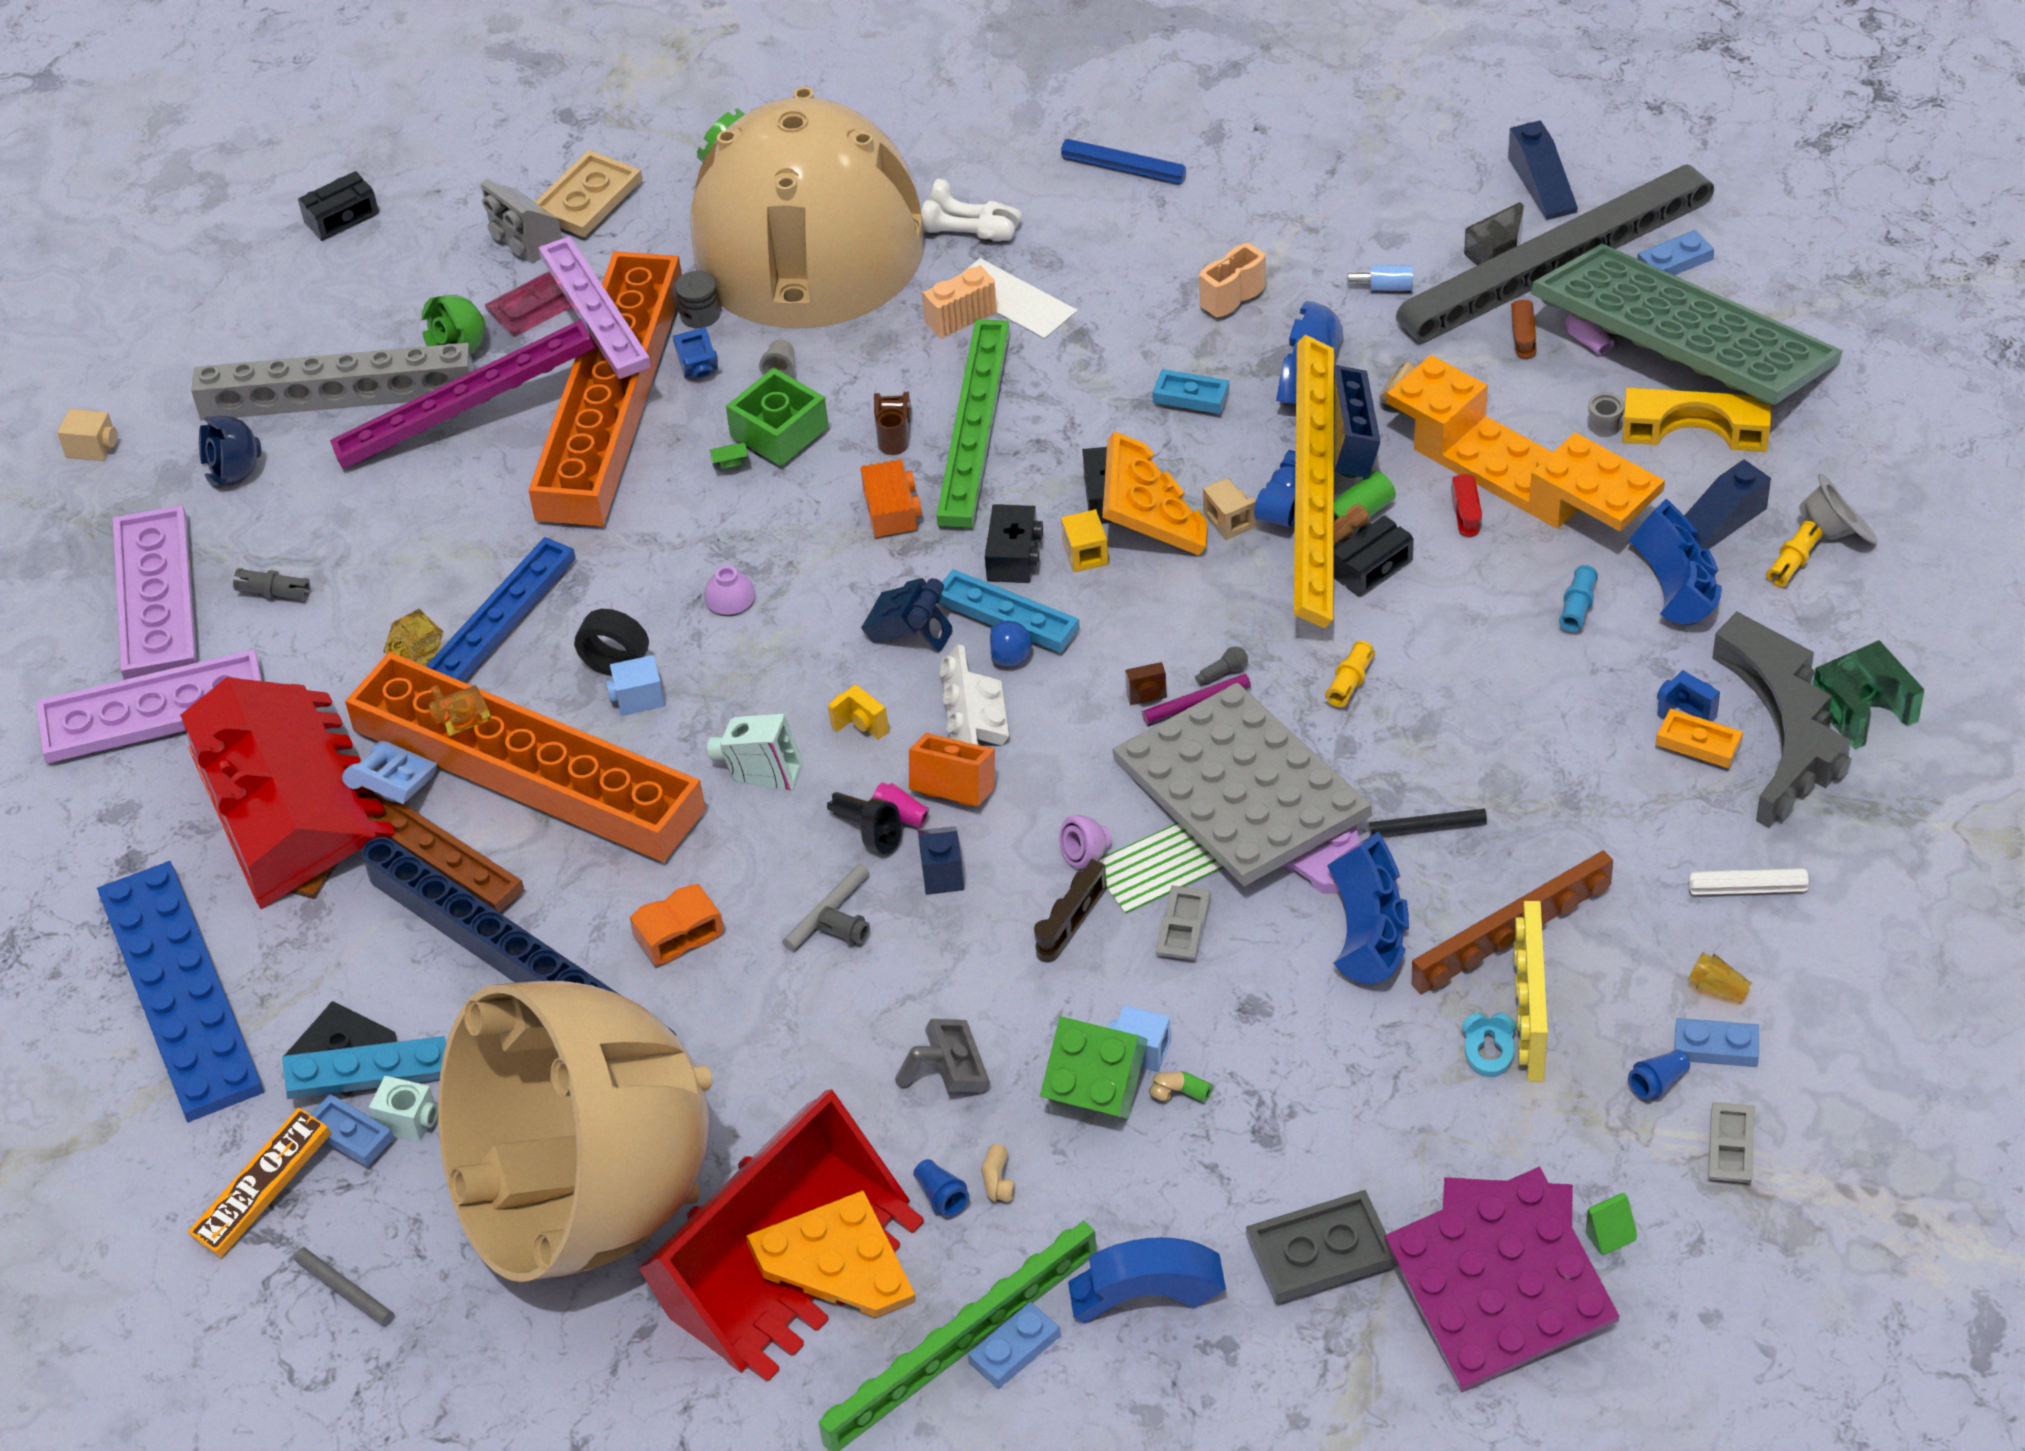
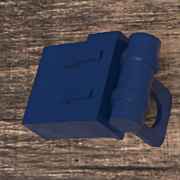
M923 578L907 581L904 587L881 592L861 629L873 643L911 634L915 635L919 631L935 651H941L952 633L951 623L935 605L939 603L942 597L944 584L935 578H930L927 583ZM932 618H936L941 624L942 634L939 639L934 638L930 632L929 623Z

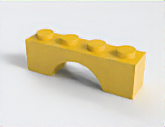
M1626 387L1622 443L1658 445L1672 431L1696 427L1710 430L1721 436L1728 444L1730 450L1767 452L1771 404L1761 403L1753 395Z

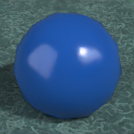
M1007 620L991 627L990 649L991 660L999 666L1012 667L1026 660L1031 652L1032 641L1030 633L1023 625Z

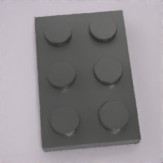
M1366 1190L1246 1226V1236L1276 1304L1397 1266L1384 1241L1386 1232Z

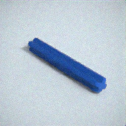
M1065 139L1061 146V156L1066 159L1177 184L1182 183L1186 176V166L1180 163L1072 139Z

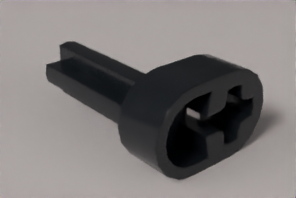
M839 792L832 794V801L827 802V809L833 811L834 815L860 822L862 841L866 848L882 854H889L895 850L900 841L901 828L899 810L894 803L879 798L865 801Z

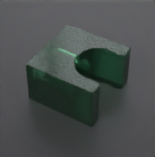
M1880 640L1816 667L1813 686L1832 695L1830 712L1833 714L1831 724L1841 735L1851 740L1850 745L1854 750L1866 745L1871 718L1870 707L1890 710L1906 726L1919 722L1925 689Z

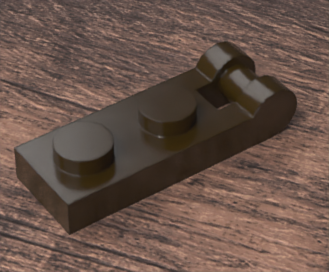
M1091 859L1083 871H1078L1075 874L1070 889L1064 898H1059L1055 902L1049 919L1041 920L1035 924L1036 956L1040 961L1049 963L1055 961L1060 956L1107 890L1105 864Z

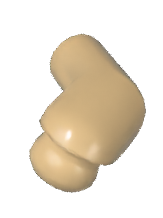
M994 1144L989 1147L981 1167L987 1197L996 1203L999 1200L1010 1202L1015 1192V1189H1013L1015 1183L1010 1179H1002V1170L1008 1157V1150L1000 1144Z

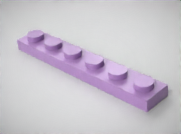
M568 236L538 247L540 258L580 320L582 319L587 331L618 379L650 368L649 356L572 238Z

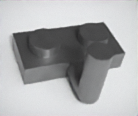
M930 1019L925 1031L931 1046H915L911 1048L895 1077L896 1083L902 1087H908L921 1063H937L947 1092H984L990 1081L967 1020Z

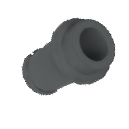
M826 906L821 910L817 922H820L817 924L818 930L845 938L847 944L852 946L863 944L869 935L870 924L861 915L853 917Z

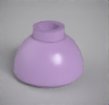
M722 566L717 569L716 573L707 582L705 588V603L709 609L718 614L731 615L746 610L755 599V590L750 579L732 566Z
M1071 815L1064 820L1060 829V849L1064 858L1072 867L1084 869L1091 859L1096 861L1100 859L1105 849L1111 844V834L1106 826H1100L1097 821L1090 817Z

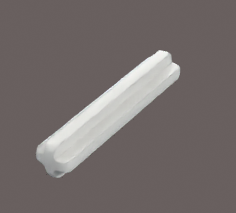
M1804 868L1693 871L1689 875V890L1692 895L1805 892L1809 884L1808 873Z

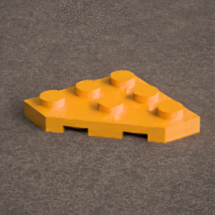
M1114 431L1107 440L1102 518L1199 556L1206 548L1207 520L1199 510L1193 512L1182 499L1185 492L1168 471L1162 473L1152 461L1155 454L1147 444Z
M864 1191L747 1235V1245L764 1279L778 1284L781 1281L803 1288L804 1293L835 1304L837 1300L858 1307L861 1313L875 1318L915 1303V1293Z

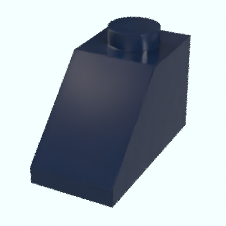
M956 826L918 830L925 894L930 895L964 890Z

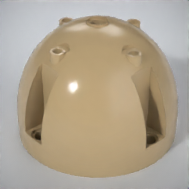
M800 87L794 91L793 98L768 102L754 108L738 118L726 130L718 133L717 140L707 153L699 170L690 212L691 242L696 271L707 272L714 277L719 305L749 321L782 328L829 326L858 318L881 307L901 292L911 281L921 263L924 251L922 216L918 192L907 163L897 147L876 124L859 112L837 102L814 98L811 88Z
M529 981L484 987L467 1000L456 1017L444 1050L439 1081L438 1125L443 1167L456 1214L468 1240L481 1259L500 1276L511 1281L525 1282L572 1275L606 1265L631 1253L646 1242L682 1205L698 1201L699 1185L696 1180L706 1155L709 1132V1114L705 1091L711 1087L712 1075L707 1066H696L676 1035L660 1019L644 1007L617 993L592 985L567 981Z

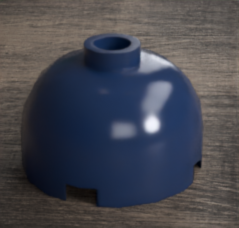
M205 417L203 420L208 424L200 426L198 445L201 464L208 463L212 473L205 474L207 481L211 486H226L241 482L251 474L257 458L261 456L259 438L254 437L252 430L242 420L235 417Z

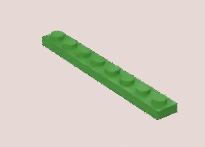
M975 319L936 515L937 526L973 528L1010 334L1009 321Z
M1083 1220L1073 1229L1063 1231L1052 1245L1040 1254L1035 1253L1031 1255L1014 1274L1008 1278L998 1280L985 1296L975 1303L972 1302L965 1305L959 1311L956 1318L944 1327L932 1330L926 1336L923 1343L911 1352L899 1355L892 1362L890 1368L878 1377L865 1381L853 1396L842 1404H836L829 1408L823 1418L818 1421L822 1444L828 1451H840L978 1346L1030 1301L1034 1303L1089 1261V1256L1097 1252L1095 1230Z

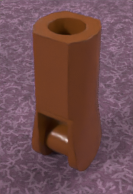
M1518 300L1511 304L1516 355L1522 359H1530L1537 353L1533 302Z

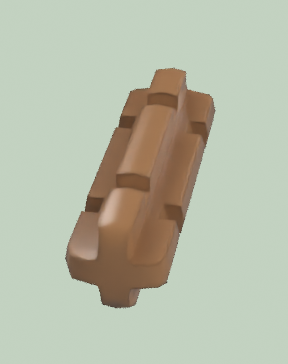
M1353 505L1346 511L1345 517L1341 515L1333 522V547L1337 542L1345 541L1356 532L1355 527L1359 526L1361 528L1370 520L1369 513L1362 505Z

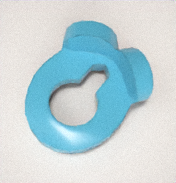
M1474 1013L1463 1022L1462 1032L1467 1036L1465 1043L1466 1059L1476 1073L1486 1077H1496L1505 1073L1510 1068L1515 1053L1512 1036L1516 1032L1517 1026L1509 1015L1496 1013L1488 1019L1482 1013ZM1488 1033L1494 1037L1495 1045L1502 1051V1055L1496 1060H1486L1478 1052V1049L1484 1045V1037Z

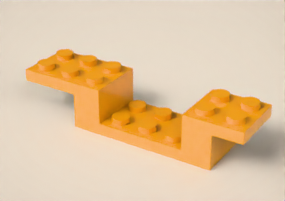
M1429 355L1387 392V404L1415 419L1414 450L1459 475L1469 474L1474 476L1476 484L1556 529H1559L1580 509L1621 532L1664 491V479L1576 432L1552 452L1487 417L1488 385L1433 355Z

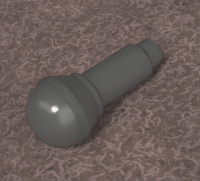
M1230 647L1221 656L1220 660L1202 669L1195 676V679L1199 685L1208 684L1227 672L1242 671L1247 666L1248 655L1241 647Z

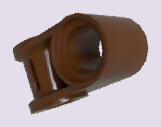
M906 391L903 395L881 396L880 393H874V416L878 448L882 453L888 455L900 454L909 446V423H911L910 393Z

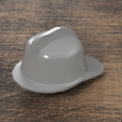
M1819 474L1820 486L1799 505V511L1805 520L1816 524L1812 530L1815 531L1819 527L1823 538L1834 540L1857 532L1866 541L1876 544L1877 538L1868 524L1844 501L1833 483L1824 474Z

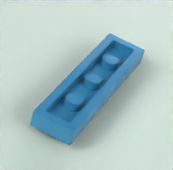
M952 569L942 582L944 590L937 604L992 626L1007 620L1018 622L1030 633L1032 642L1061 653L1080 629L1079 619L957 570Z
M445 1036L282 1056L287 1099L379 1088L384 1076L415 1083L440 1080L441 1065L446 1047Z

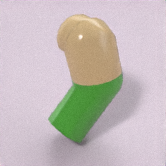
M1184 1071L1159 1072L1151 1079L1154 1082L1149 1089V1093L1159 1100L1168 1101L1172 1090H1175L1205 1103L1212 1093L1213 1085Z

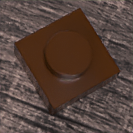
M1162 662L1125 670L1126 693L1130 706L1167 698L1166 672Z

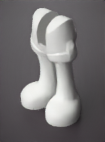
M940 178L934 182L931 200H926L921 210L924 232H968L978 234V238L991 239L993 241L1011 240L1022 217L1020 210L996 201H989L986 204H967L957 201L952 197L949 182Z

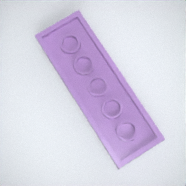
M184 505L113 517L120 669L123 679L197 663L187 515Z
M248 650L36 700L42 752L46 764L185 731L180 714L226 677L262 681L256 650Z

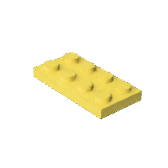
M1524 901L1523 917H1516L1515 919L1516 942H1514L1513 950L1514 967H1517L1515 998L1519 1002V1007H1517V1032H1520L1521 1039L1518 1042L1519 1065H1526L1527 1081H1544L1548 1028L1541 901Z

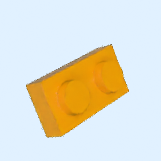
M1670 708L1657 733L1656 745L1730 768L1742 743L1743 731Z

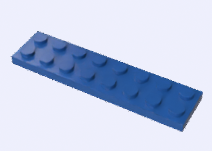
M171 860L98 887L99 896L187 1123L264 1093Z

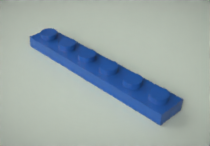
M544 537L433 657L426 667L464 682L576 559L574 549Z

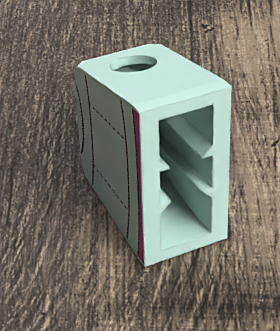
M785 714L734 717L730 720L724 736L711 737L707 745L709 759L725 760L732 778L741 783L792 791L803 765L802 757Z

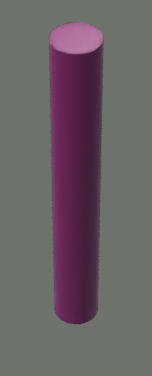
M1243 674L1143 710V719L1149 725L1174 716L1237 682L1244 689H1248L1251 687L1247 674Z

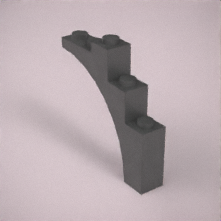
M1736 611L1715 633L1712 659L1734 672L1755 691L1769 711L1778 732L1782 758L1774 777L1759 796L1756 818L1758 823L1770 828L1779 817L1785 818L1791 812L1795 800L1800 794H1807L1815 783L1826 789L1836 777L1842 778L1846 774L1852 761L1848 757L1851 740L1828 728L1833 718V714L1830 712L1832 695L1810 684L1815 673L1814 669H1812L1814 652Z

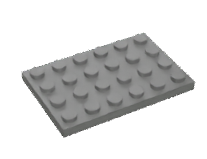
M1238 682L1112 749L1114 760L1244 887L1372 816L1371 804Z

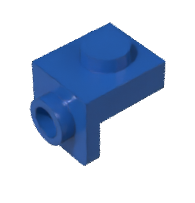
M706 327L673 335V343L684 378L690 376L694 378L710 375L713 370L718 369V356L716 351H713Z
M1682 670L1674 679L1666 680L1657 693V699L1659 700L1657 715L1665 719L1670 708L1674 710L1679 708L1689 715L1713 722L1718 715L1720 691L1716 690L1709 683L1703 682Z

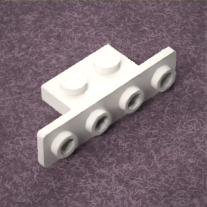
M956 644L951 653L942 659L939 669L944 685L943 703L946 705L948 716L947 732L950 733L951 739L978 745V739L1003 746L1009 737L1002 682L991 677L968 672L965 646Z

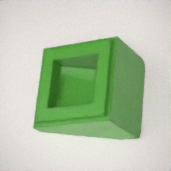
M1625 1192L1588 1208L1585 1233L1602 1255L1615 1251L1637 1239V1231L1629 1199Z

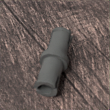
M237 568L234 574L235 577H240L241 579H233L235 591L264 594V597L268 599H275L276 596L306 601L309 596L308 592L302 590H310L309 578L279 575V572L275 570H269L267 573L243 570V568Z

